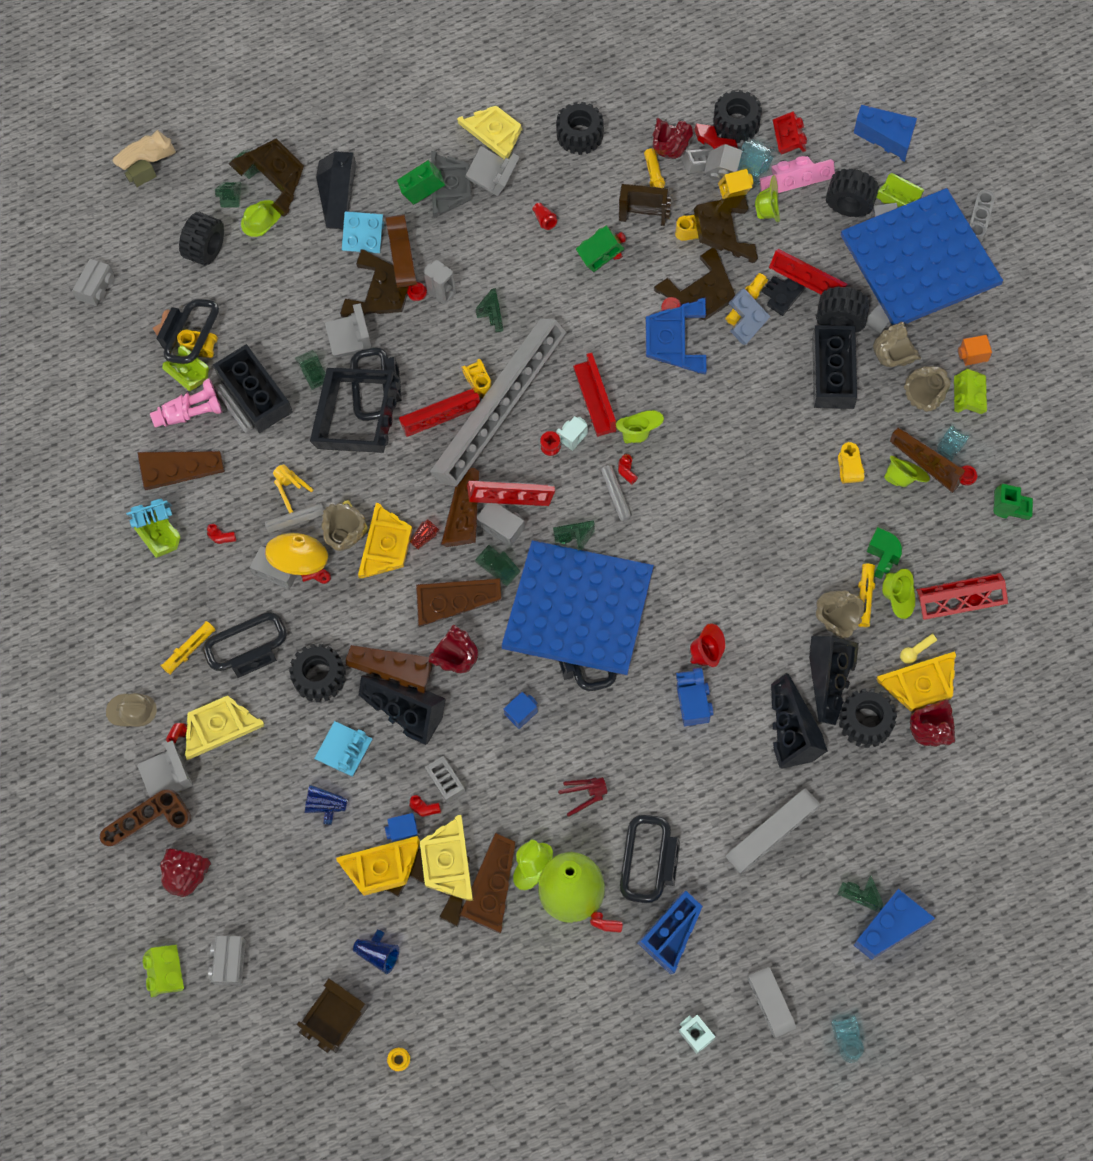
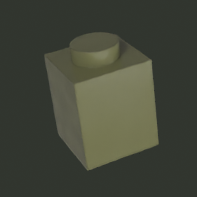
M145 160L136 161L124 172L129 183L133 182L136 187L157 177L151 163Z

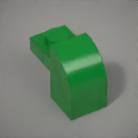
M1000 484L994 490L993 512L998 517L1005 519L1012 516L1029 520L1033 515V498L1021 496V487Z
M877 527L867 549V553L881 558L874 577L882 579L884 573L890 572L893 564L898 565L902 555V546L898 538Z

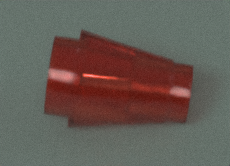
M428 519L425 522L422 521L409 542L419 550L437 536L436 533L439 529Z

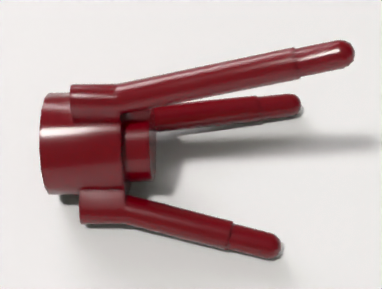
M595 777L585 780L563 782L564 786H581L558 791L559 794L587 789L589 796H594V798L568 812L567 816L570 817L591 804L603 800L602 795L607 794V787L603 777Z

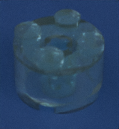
M752 139L750 142L746 140L741 149L743 153L737 171L747 169L748 174L751 173L753 177V183L759 184L760 180L758 178L761 174L765 175L773 160V156L770 154L775 152V149L755 139Z

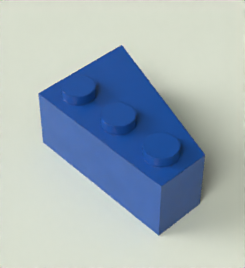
M861 105L854 134L872 144L884 148V151L900 157V160L905 162L917 118Z
M898 889L858 938L854 946L869 959L873 960L899 942L931 924L935 918Z
M687 891L678 896L637 943L670 975L676 972L679 960L703 907Z

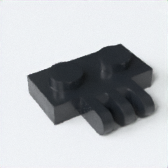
M773 276L770 279L771 282L769 281L761 291L771 298L767 302V306L784 316L806 287L789 278L784 282Z

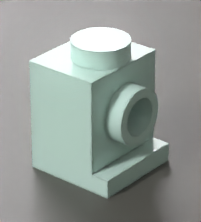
M574 416L571 421H567L563 425L562 430L558 429L556 433L560 437V442L573 451L588 434V425L581 417Z
M698 1015L694 1018L688 1016L680 1023L682 1028L679 1030V1033L696 1054L715 1039L714 1034ZM698 1030L700 1033L699 1037H692L691 1031Z

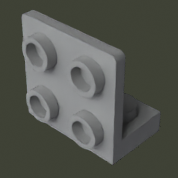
M481 146L465 177L498 196L505 187L519 156L513 153L509 159H503Z
M361 303L353 305L355 313H351L350 317L325 323L333 357L372 348Z
M173 741L164 744L166 752L137 765L150 798L162 790H174L178 793L193 786L180 751ZM165 794L163 799L171 796V794Z

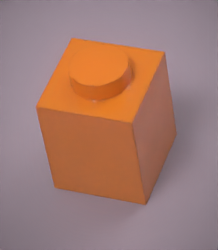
M987 335L963 339L961 346L958 348V354L960 359H963L965 366L989 361L992 350Z

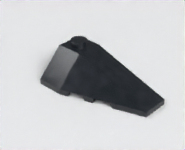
M334 151L318 163L316 180L326 228L342 230L344 228L345 212L349 211L356 170L353 152Z
M811 636L809 660L818 722L836 725L844 703L841 695L844 688H849L850 682L847 678L850 670L854 671L857 664L859 643L833 636Z
M785 673L771 684L772 709L776 711V722H773V730H777V741L773 742V748L779 768L781 769L811 763L828 752L822 732L788 673Z
M366 675L361 676L358 695L376 711L382 710L389 716V722L392 724L396 722L404 728L402 733L407 737L424 745L428 744L443 718L446 698L426 690L425 693L418 691V688L405 687L398 683Z

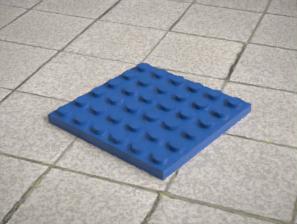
M947 188L844 229L840 234L892 326L900 322L907 324L1003 283L1002 277Z
M532 540L503 638L502 649L628 675L654 565Z

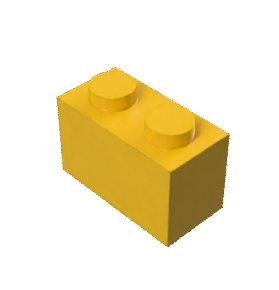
M747 169L725 174L718 182L722 199L746 195L751 190L753 177L751 173L748 174Z

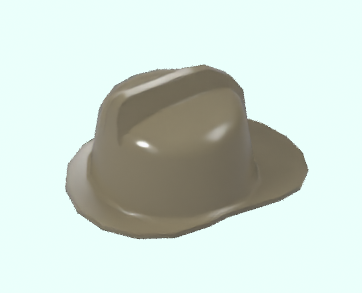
M137 693L120 694L112 698L108 703L106 717L109 722L116 726L140 727L151 723L155 718L157 708L154 700L147 695Z

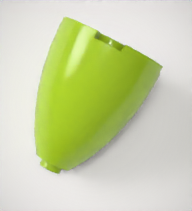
M576 852L561 853L548 861L540 874L538 882L539 899L546 912L559 921L573 923L591 917L593 912H597L604 899L605 884L602 873L598 866L583 854Z

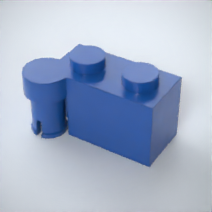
M702 667L693 668V671L677 672L676 680L678 682L676 687L684 727L709 723L710 716H713L712 703L707 701L709 686L708 682L704 683Z

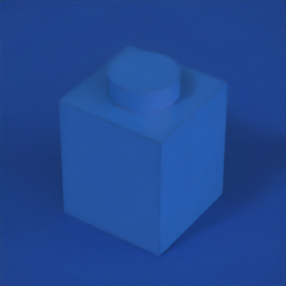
M521 692L503 709L504 715L520 729L538 713L536 706L538 703L531 695L526 696Z
M413 813L387 819L388 826L385 827L387 840L391 839L392 842L415 836L419 837Z

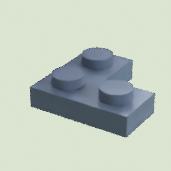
M743 288L733 297L729 304L742 317L730 332L741 344L745 345L770 316Z

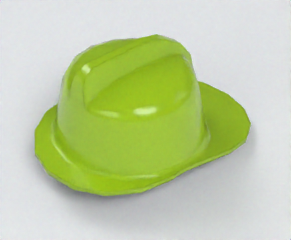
M773 175L770 187L757 195L755 207L759 219L774 218L779 223L778 184L776 176Z
M264 200L246 208L241 220V228L246 235L251 237L262 236L279 220L281 214L271 206L274 201Z
M644 411L621 418L617 421L616 427L622 432L623 441L626 444L641 443L647 440L651 430L663 423L664 417L658 411Z
M890 456L891 463L884 476L886 481L901 487H907L916 480L920 482L930 481L929 475L919 466L895 456Z
M900 569L896 573H887L882 586L883 595L891 601L894 614L900 619H907L915 608L913 575L908 569Z
M531 839L518 849L516 853L518 864L513 874V882L518 889L528 890L537 885L543 868L553 858V850L550 845L538 843L536 840Z

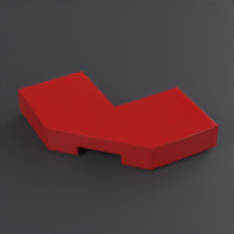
M696 123L694 130L697 140L703 145L707 143L716 149L726 144L738 149L736 140L717 137L714 126Z

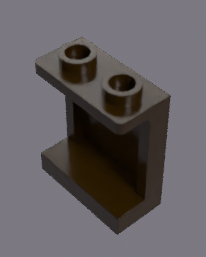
M621 184L619 221L626 222L628 212L661 216V226H665V220H669L671 210V197H668V189Z
M328 978L323 985L325 989L302 1022L299 1021L296 1025L301 1028L299 1033L310 1040L313 1037L318 1040L317 1046L326 1053H329L330 1050L337 1053L368 1006Z

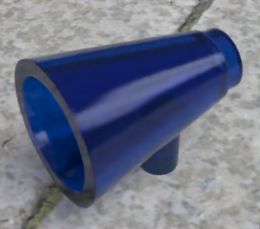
M309 784L304 813H325L323 824L332 825L334 812L346 810L347 798Z
M377 929L371 941L357 939L353 945V952L385 974H389L393 970L399 957V946L380 942L385 934L383 931Z

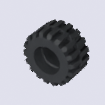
M732 90L731 93L726 92L723 94V97L720 96L718 98V102L715 103L713 126L716 129L717 135L721 134V138L736 140V143H740V140L746 142L748 137L752 139L758 133L762 107H760V101H756L757 97L755 95L751 96L750 92L744 93L743 90H739V92ZM741 114L745 117L741 119H736L731 117L730 115Z
M573 102V105H566V109L562 108L556 120L557 141H559V145L561 147L564 146L565 151L570 150L571 154H575V152H578V155H582V152L588 154L591 149L595 151L597 145H601L604 137L603 115L599 113V109L597 107L593 108V105L590 103L586 105V102H581V104ZM579 125L588 127L581 131L572 129Z
M841 169V171H836L831 177L825 197L826 203H828V206L833 211L841 215L855 218L864 217L873 210L879 190L878 182L874 180V177L861 170Z
M201 212L192 214L186 221L180 235V255L203 266L211 264L222 247L224 239V224L222 221Z
M848 287L829 288L820 295L816 315L817 323L829 326H855V332H860L867 323L870 301L866 295L856 291V289Z
M311 644L309 649L305 646L302 648L303 652H297L295 654L296 659H292L290 662L292 667H289L291 681L300 696L306 697L308 701L312 702L315 699L316 702H321V698L328 701L330 700V695L333 697L338 695L337 689L341 691L343 689L342 683L346 681L344 676L346 671L342 660L336 651H333L329 646L325 648L324 644H319V647ZM321 664L329 667V672L324 679L320 681H309L306 679L307 672L313 666Z
M866 688L861 689L860 693L855 691L852 693V696L847 697L839 715V727L843 728L842 734L844 736H849L848 741L850 743L854 740L857 742L856 746L858 747L861 744H865L864 748H870L872 744L876 747L879 746L880 742L883 744L892 733L897 718V712H894L896 707L894 704L890 705L891 699L889 697H883V692L875 693V689L872 688L867 692ZM861 709L872 710L879 717L880 724L875 727L863 726L858 722L855 713Z

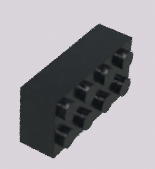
M815 325L812 336L814 408L854 409L857 401L855 326Z
M247 344L213 364L217 376L258 433L293 413L288 399Z

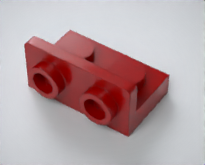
M792 111L773 119L778 150L781 155L797 148L805 152L807 138L805 133L802 132V128H804L802 118L797 117L795 112Z

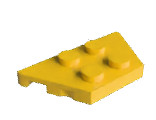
M379 503L375 504L358 572L359 578H366L403 568L413 530L412 526L405 521H401L392 512L390 513L385 510Z
M954 651L877 676L876 680L911 712L922 709L929 704L952 699L956 653Z
M418 836L340 856L336 860L363 896L407 884L420 845V839Z

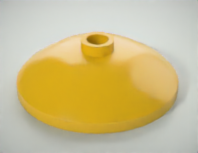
M285 533L274 537L267 543L265 557L273 567L282 572L294 575H308L316 573L326 566L328 552L322 543L311 536L301 533Z

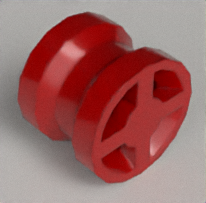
M547 431L541 436L542 452L548 456L556 455L561 449L559 435L556 432Z

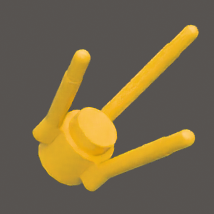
M284 464L274 470L273 476L276 478L274 483L279 489L288 512L292 513L293 510L282 485L288 486L293 483L298 489L301 488V485L310 492H313V489Z

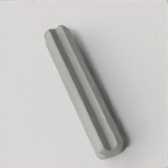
M219 384L216 386L215 391L243 431L247 433L254 428L253 424L225 385Z
M611 465L604 466L602 474L620 521L629 520L631 514Z
M319 503L265 522V527L268 533L322 516L324 514L323 505Z

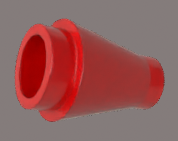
M536 203L532 210L540 227L545 230L553 229L557 224L556 214L543 206L542 203Z

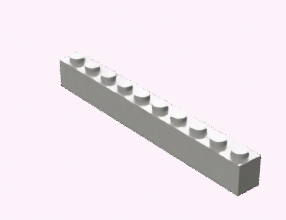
M540 319L431 469L430 472L442 484L457 486L564 337L566 331L555 319Z

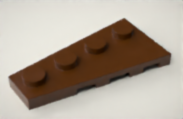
M897 428L892 433L890 442L952 493L958 488L965 470L913 438L907 432Z
M220 451L137 452L145 491L225 472Z
M469 468L459 484L455 486L441 542L445 547L476 543L478 503L469 502L467 490L468 481H479V471L475 468Z
M500 579L416 585L418 626L421 627L502 601Z
M354 645L350 646L346 657V666L368 674L373 672L380 674L381 678L385 680L391 678L400 681V685L409 687V685L417 687L418 691L425 693L433 663H429V657Z
M497 833L494 834L471 887L473 901L466 900L459 915L499 934L502 931L515 841Z

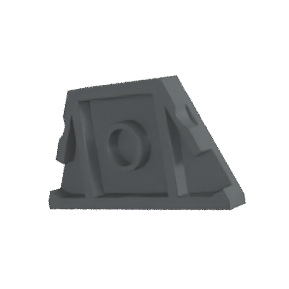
M431 151V163L441 172L445 186L432 193L433 217H438L471 200L470 180L465 177L470 165L464 161H457L450 156L445 158L437 155L436 151Z

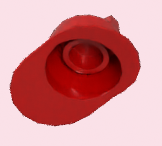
M713 623L707 624L700 636L691 643L690 651L692 657L690 662L692 664L700 666L709 665L710 667H717L725 651V637L717 625Z

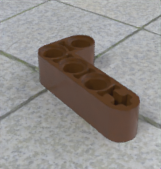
M405 214L385 217L397 288L417 285Z
M162 790L105 827L100 833V841L105 846H116L163 815L173 827L182 828L190 823L191 814L176 791ZM167 793H170L173 797V802L169 806L163 802V797ZM149 805L154 808V815L151 818H148L144 813L145 808ZM179 811L185 815V820L182 824H178L175 821V815ZM128 818L135 820V827L132 830L126 827ZM118 830L123 832L116 834L113 837L114 840H108L107 838L111 832H117Z

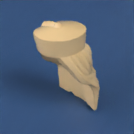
M156 130L152 136H144L139 141L125 147L112 161L116 166L126 170L138 160L155 162L172 156L176 151L171 144V139L167 138L159 130Z

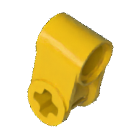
M694 215L678 218L675 229L677 239L681 241L698 239Z
M181 331L177 336L179 345H183L186 349L192 351L201 332ZM209 333L199 356L206 358L214 356V344L218 341V337L215 334Z
M477 359V362L469 366H461V369L471 388H473L475 393H478L479 398L483 399L491 388V380L481 359Z
M852 442L842 445L838 455L842 484L863 482L864 468L861 463L859 448Z

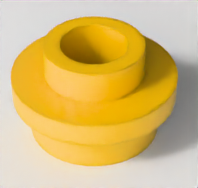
M394 1048L388 1054L387 1063L392 1070L397 1072L403 1071L410 1064V1055L404 1048ZM399 1055L402 1056L403 1062L396 1064L395 1058Z

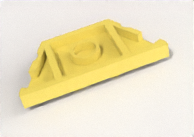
M497 106L487 108L484 111L474 112V116L463 119V116L457 118L459 125L503 159L509 158L522 131L521 124Z
M229 696L188 712L185 757L189 760L263 727L264 723L261 719L252 716L243 706L237 705L236 701Z
M458 815L453 821L445 826H441L434 834L428 835L420 841L425 886L473 901L462 815Z

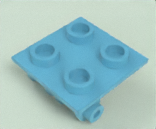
M345 212L342 250L360 252L363 249L369 253H380L382 229H384L383 214Z
M157 499L150 502L151 505L143 507V505L130 508L131 512L126 514L133 518L129 520L131 527L139 528L147 525L146 520L148 524H151L149 513H151L154 522H157L154 510L158 521L168 519L172 515L170 509L172 504L167 500Z
M334 721L314 759L353 777L373 739L366 736V733L358 729V731H355Z

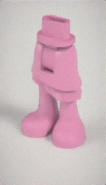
M210 378L203 382L202 391L190 396L188 392L184 396L181 394L179 397L162 405V409L158 407V410L150 413V416L156 428L161 425L166 427L178 423H187V420H191L193 416L208 412L220 414L223 411ZM209 400L208 402H206V403H204V404H201V405H198V406H196V407H192V408H191V405H194V404H197V403H200V402Z

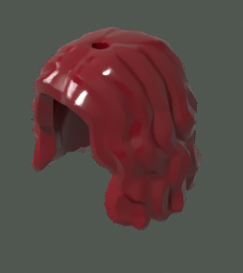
M657 117L655 130L652 134V146L655 153L667 159L681 157L693 136L692 125L687 124L686 121H679L675 127L668 125L666 121H662Z
M452 625L445 637L433 650V653L429 655L428 662L433 663L435 666H440L445 671H453L460 674L467 673L477 662L479 653L469 634L456 625Z
M948 699L939 701L936 704H929L922 709L916 710L911 715L910 730L917 743L933 747L955 743L954 718Z
M171 848L166 849L164 858L160 863L163 888L169 894L179 897H186L192 894L197 886L203 882L205 874L211 865L210 860L194 853Z

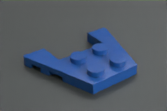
M705 298L698 299V301L690 304H683L681 307L672 310L667 309L646 316V357L706 374V355H685V318H705Z

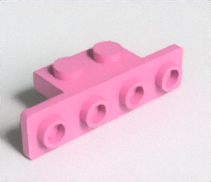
M801 156L796 158V160L782 161L777 165L771 166L772 173L777 179L778 193L829 180L835 174L834 161L832 159L814 164L808 156ZM773 175L760 178L761 191L770 187Z

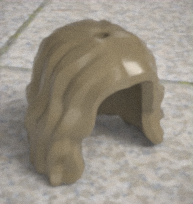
M904 322L894 324L888 330H884L873 344L875 355L879 362L886 367L905 366L921 359L918 351L914 349L912 342L907 337Z
M924 366L914 370L907 377L906 384L904 385L907 399L911 401V405L928 412L937 409L940 403L945 400L950 388V379L947 377L944 369Z
M338 503L337 505L330 504L323 511L321 526L324 540L337 551L349 549L363 537L366 522L364 515L360 514V511L355 507H351L349 504L343 505Z
M830 591L824 593L817 600V619L825 624L828 631L833 632L840 639L851 636L853 631L857 630L858 625L862 622L864 601L849 591Z

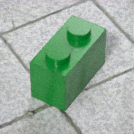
M429 160L397 179L402 195L413 205L445 186L441 172Z
M606 225L599 228L589 239L582 241L580 246L576 248V251L585 265L595 272L625 248L614 231Z

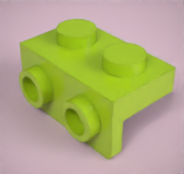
M890 173L885 184L878 190L876 198L884 204L897 203L899 208L921 199L924 189Z
M181 345L178 347V355L176 356H187L191 351ZM198 358L188 364L166 361L162 367L163 370L188 391L194 390L208 379L209 367Z
M966 369L954 376V411L959 413L968 409L983 414L987 412L986 375Z
M154 510L157 519L156 523L150 517L151 524H148L146 520L147 525L139 528L134 527V529L153 555L158 558L177 550L180 534L173 528L168 519L158 521Z
M177 945L150 948L144 954L142 963L144 969L147 970L146 988L150 991L151 998L163 993L182 991L184 985Z

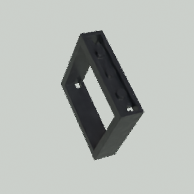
M327 368L310 442L317 449L384 453L385 446L388 445L389 428L393 423V410L397 405L396 396L401 386L400 378L393 370ZM340 382L386 384L374 441L328 438Z

